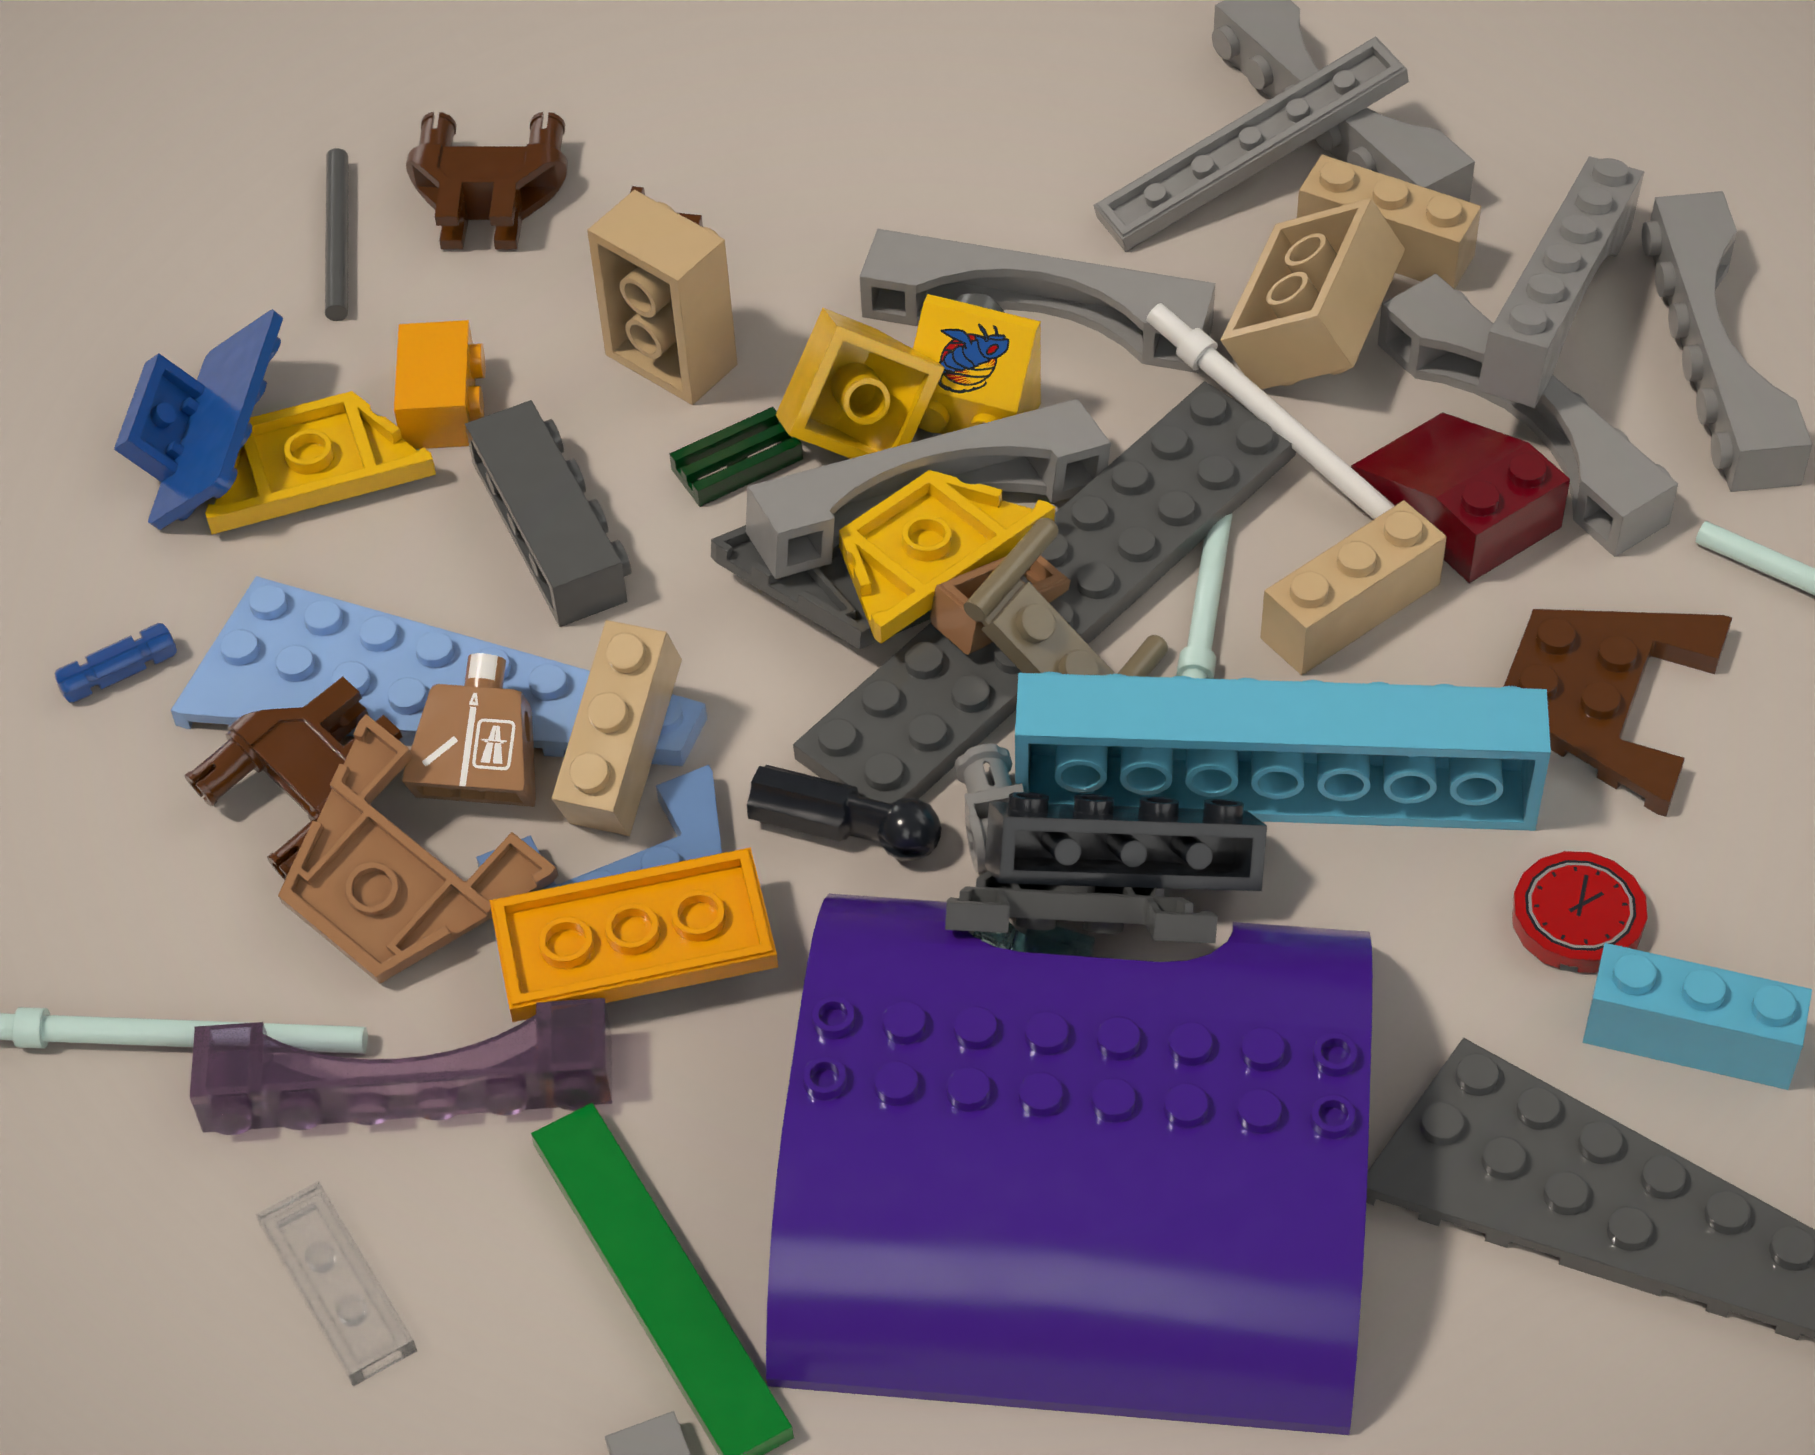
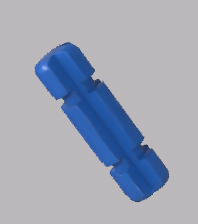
M156 623L139 631L141 638L133 640L130 635L85 656L87 661L85 664L79 666L78 662L74 661L57 669L54 673L55 680L63 697L69 703H75L92 695L91 688L96 685L103 690L146 670L145 663L150 660L156 665L173 657L177 653V649L168 628L163 623Z

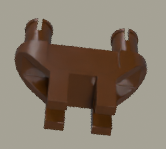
M434 112L426 114L421 121L419 146H416L409 152L406 160V170L417 191L435 209L436 226H442L439 238L440 248L463 249L468 221L490 220L491 226H496L494 234L495 249L517 250L522 220L549 202L565 181L568 162L561 152L562 138L566 126L564 120L559 115L549 112L547 128L542 129L543 112L534 115L530 121V137L527 146H452L457 127L455 120L450 115L439 112L437 128L433 129Z
M343 676L304 707L260 710L239 717L228 726L229 732L225 734L228 741L194 770L184 775L195 792L200 797L204 795V801L208 805L213 806L221 796L252 770L258 773L264 771L308 814L310 822L278 850L267 856L269 863L282 878L287 877L312 821L317 822L331 792L330 783L339 764H344L355 738L345 746H342L339 742L358 725L365 714L369 715L367 709L359 702L362 699L360 692ZM384 715L375 721L399 741L403 737L401 731Z

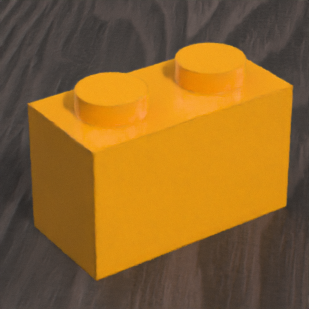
M469 320L399 324L394 413L397 426L401 430L402 439L415 449L423 447L469 446L465 423L484 417L481 386H475V380L485 378V353L482 343L473 344Z

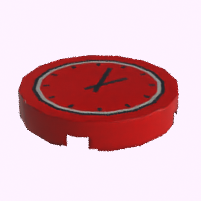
M1563 851L1540 858L1523 872L1513 895L1512 924L1522 945L1545 964L1560 969L1561 964L1569 967H1578L1577 972L1579 973L1598 972L1605 943L1637 949L1648 919L1646 896L1635 877L1617 862L1591 852Z

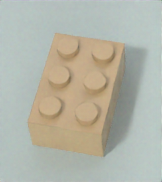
M634 189L587 229L605 355L687 403L694 405L738 365L725 239L721 238L714 230L702 227L676 213L667 204L656 202Z
M1372 198L1275 224L1220 340L1244 375L1261 390L1279 385L1290 386L1300 380L1325 374L1336 375L1354 367L1405 251V248Z

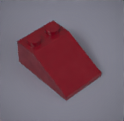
M1444 412L1351 465L1353 470L1396 506L1405 500L1447 536L1443 560L1468 583L1473 582L1562 528L1570 484L1568 476L1529 442Z

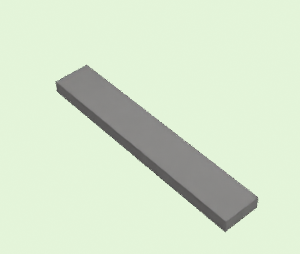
M1375 36L1094 204L1096 217L1126 252L1409 82L1407 68Z

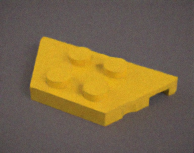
M353 391L250 417L249 423L252 424V432L246 443L239 450L234 465L238 470L236 480L226 494L216 499L214 505L208 504L205 514L211 534L213 535L434 476L436 471L431 452L424 447L416 450L402 439L401 430L386 417L373 413L370 404Z
M928 470L839 530V548L874 639L882 644L930 611L933 605L936 585L1006 557L1040 518H1049L1055 522V506L1039 499L1034 509L1002 500V489L980 483L967 484L960 481L957 477Z

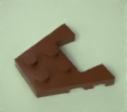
M1533 609L1504 686L1547 689L1551 750L1561 757H1564L1568 752L1596 768L1598 770L1596 778L1616 790L1621 785H1624L1645 798L1644 807L1666 817L1685 758L1622 740L1621 736L1649 658L1655 657L1715 674L1730 630L1732 617L1709 614Z

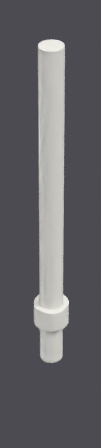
M1163 303L1157 304L1149 312L1146 321L1177 347L1176 355L1193 370L1201 368L1260 421L1267 423L1273 431L1291 442L1293 450L1373 520L1395 506L1217 351V342L1202 329L1195 328L1192 330Z

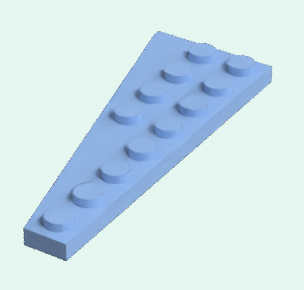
M256 576L172 707L171 713L175 725L185 729H191L193 722L227 724L230 726L239 717L251 712L304 707L343 676L360 692L362 699L359 702L367 709L368 716L376 721L384 715L401 731L403 737L400 741L406 746H412L431 687L436 684L464 686L468 656L475 653L496 655L506 660L503 689L521 691L529 702L532 710L534 748H543L544 756L564 757L590 671ZM672 694L651 764L684 765L707 721L705 703ZM356 727L346 736H354Z

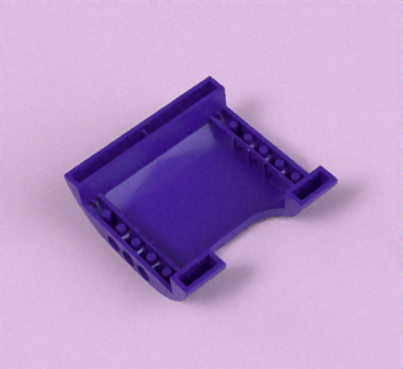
M829 893L821 905L811 941L781 1134L768 1274L766 1325L767 1386L1349 1435L1359 1337L1367 1200L1373 993L1370 932L1233 922L1232 933L1226 943L1211 954L1191 960L1154 962L1019 952L994 947L974 937L969 931L945 930L947 902Z

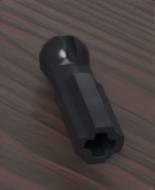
M767 764L765 767H758L751 781V790L747 801L748 819L838 842L853 836L881 843L888 855L901 861H916L929 856L940 841L942 828L938 815L930 804L917 798H903L893 803H886L860 796L858 788L855 786Z

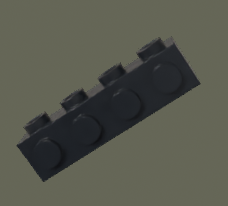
M1013 792L1009 794L1008 802L989 801L985 867L999 883L1262 891L1267 825L1247 810H1244V803L1228 799L1204 800V809L1179 808L1178 800L1166 797H1141L1139 799V807L1114 806V798L1103 795L1081 794L1074 796V804H1049V796L1033 792Z

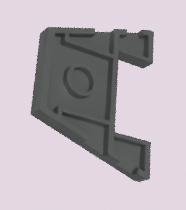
M746 525L711 539V558L717 564L858 649L878 642L872 634L839 544L833 549L832 564L775 579L745 532ZM931 610L898 633L930 620Z
M987 871L976 879V887L966 886L960 890L959 898L950 897L947 900L945 930L1008 933L1010 917L1016 918V925L1025 929L1052 930L1056 928L1057 920L1083 921V929L1104 934L1123 932L1124 923L1143 924L1146 926L1152 939L1156 941L1216 944L1218 916L1211 911L1193 913V902L1181 897H1164V888L999 883Z

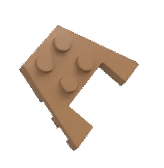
M365 714L354 731L355 740L344 764H339L330 783L331 792L317 822L312 821L278 897L282 904L376 982L381 984L490 920L492 912L489 900L541 890L553 883L559 874L553 864L511 832L467 881H463L379 813L370 804L409 763L413 756L408 747Z

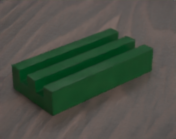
M770 407L669 453L671 470L699 507L803 460L801 441L788 435L776 417L777 411L774 407ZM777 443V445L748 458V456ZM723 467H727V468H725V469H723V470H721V471H718V472H716V473H714V474H712V475H710V476H708V477H705V478H703V479H701V480H698L699 478L704 477V476H706V475H708V474H710V473H712V472H715V471H717V470H719V469H721V468H723Z

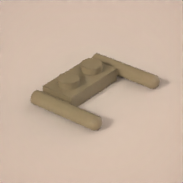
M1040 518L966 601L964 610L970 618L984 624L981 630L1022 673L1114 674V671L1030 582L1024 584L1020 580L1058 535V526L1053 520ZM1158 635L1147 637L1117 674L1148 677L1168 651L1167 642Z

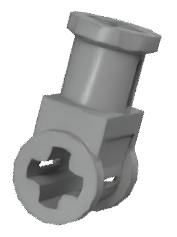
M993 743L969 748L956 759L954 765L958 781L966 785L968 792L965 794V825L969 851L976 873L987 871L985 855L989 801L1008 802L1010 793L1024 792L1022 783L1015 785L1011 783L1009 772L1013 763L1009 751ZM984 763L990 765L988 772L984 770Z

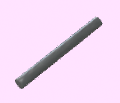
M334 148L326 154L325 316L332 321H341L348 315V154L343 149Z

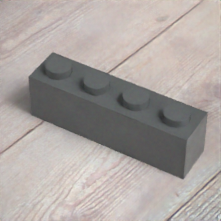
M530 400L465 423L472 463L559 627L628 602L624 577L630 575L632 571L627 553L619 540L610 542L606 533L609 530L604 512L597 499L587 501L584 495L586 492L585 482L575 459L572 458L565 461L561 453L564 452V447L552 419L543 421L533 401Z

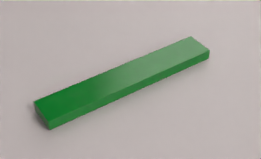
M593 1102L532 1132L531 1136L534 1147L718 1455H764L794 1439L792 1425Z

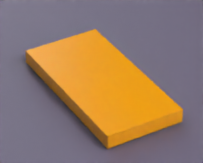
M751 847L489 900L512 1022L778 968L777 952Z

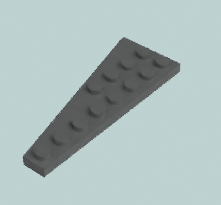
M1464 1037L1368 1170L1366 1203L1374 1206L1376 1199L1418 1212V1220L1439 1226L1441 1220L1484 1233L1486 1234L1485 1241L1505 1248L1508 1247L1509 1243H1516L1560 1258L1559 1265L1660 1297L1661 1290L1705 1303L1707 1304L1705 1311L1727 1318L1730 1311L1776 1326V1334L1798 1340L1800 1335L1815 1338V1229Z

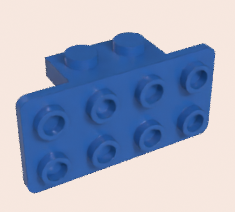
M273 309L213 348L206 355L197 380L160 353L145 362L114 450L161 482L148 518V523L158 530L163 529L177 519L179 521L186 520L205 501L212 497L218 499L226 494L235 482L238 470L234 465L239 450L246 443L252 432V424L249 423L254 405L260 400L266 390L267 382L263 378L268 363L275 356L281 344L278 333L283 317Z

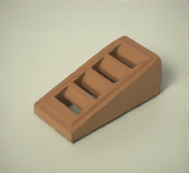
M1041 555L1024 574L1026 579L1032 583L1049 603L1069 590L1071 580ZM1005 557L936 585L930 615L931 623L965 654L975 652L993 642L981 630L984 624L973 620L966 614L964 604Z

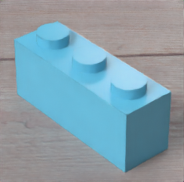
M1605 943L1582 1043L1789 1090L1804 1043L1812 989Z

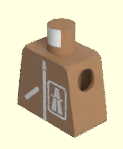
M484 653L470 654L467 661L464 686L436 684L431 687L410 750L413 758L405 766L402 782L416 798L535 807L536 788L532 710L521 691L503 689L506 660L504 658Z

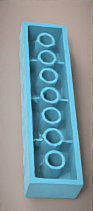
M1058 672L1018 673L1015 724V784L1022 783L1024 792L1040 793L1049 796V804H1074V796L1094 794L1114 798V806L1139 807V799L1141 797H1166L1178 800L1179 808L1204 809V800L1228 799L1244 803V810H1247L1262 822L1536 830L1551 754L1547 689H1527L1517 686H1504L1500 688L1462 687L1451 684H1438L1434 686L1398 685L1385 682H1372L1368 684L1333 683L1319 680H1306L1302 682L1268 681L1254 678H1240L1237 680L1203 679L1188 676L1139 677L1123 674L1074 675Z

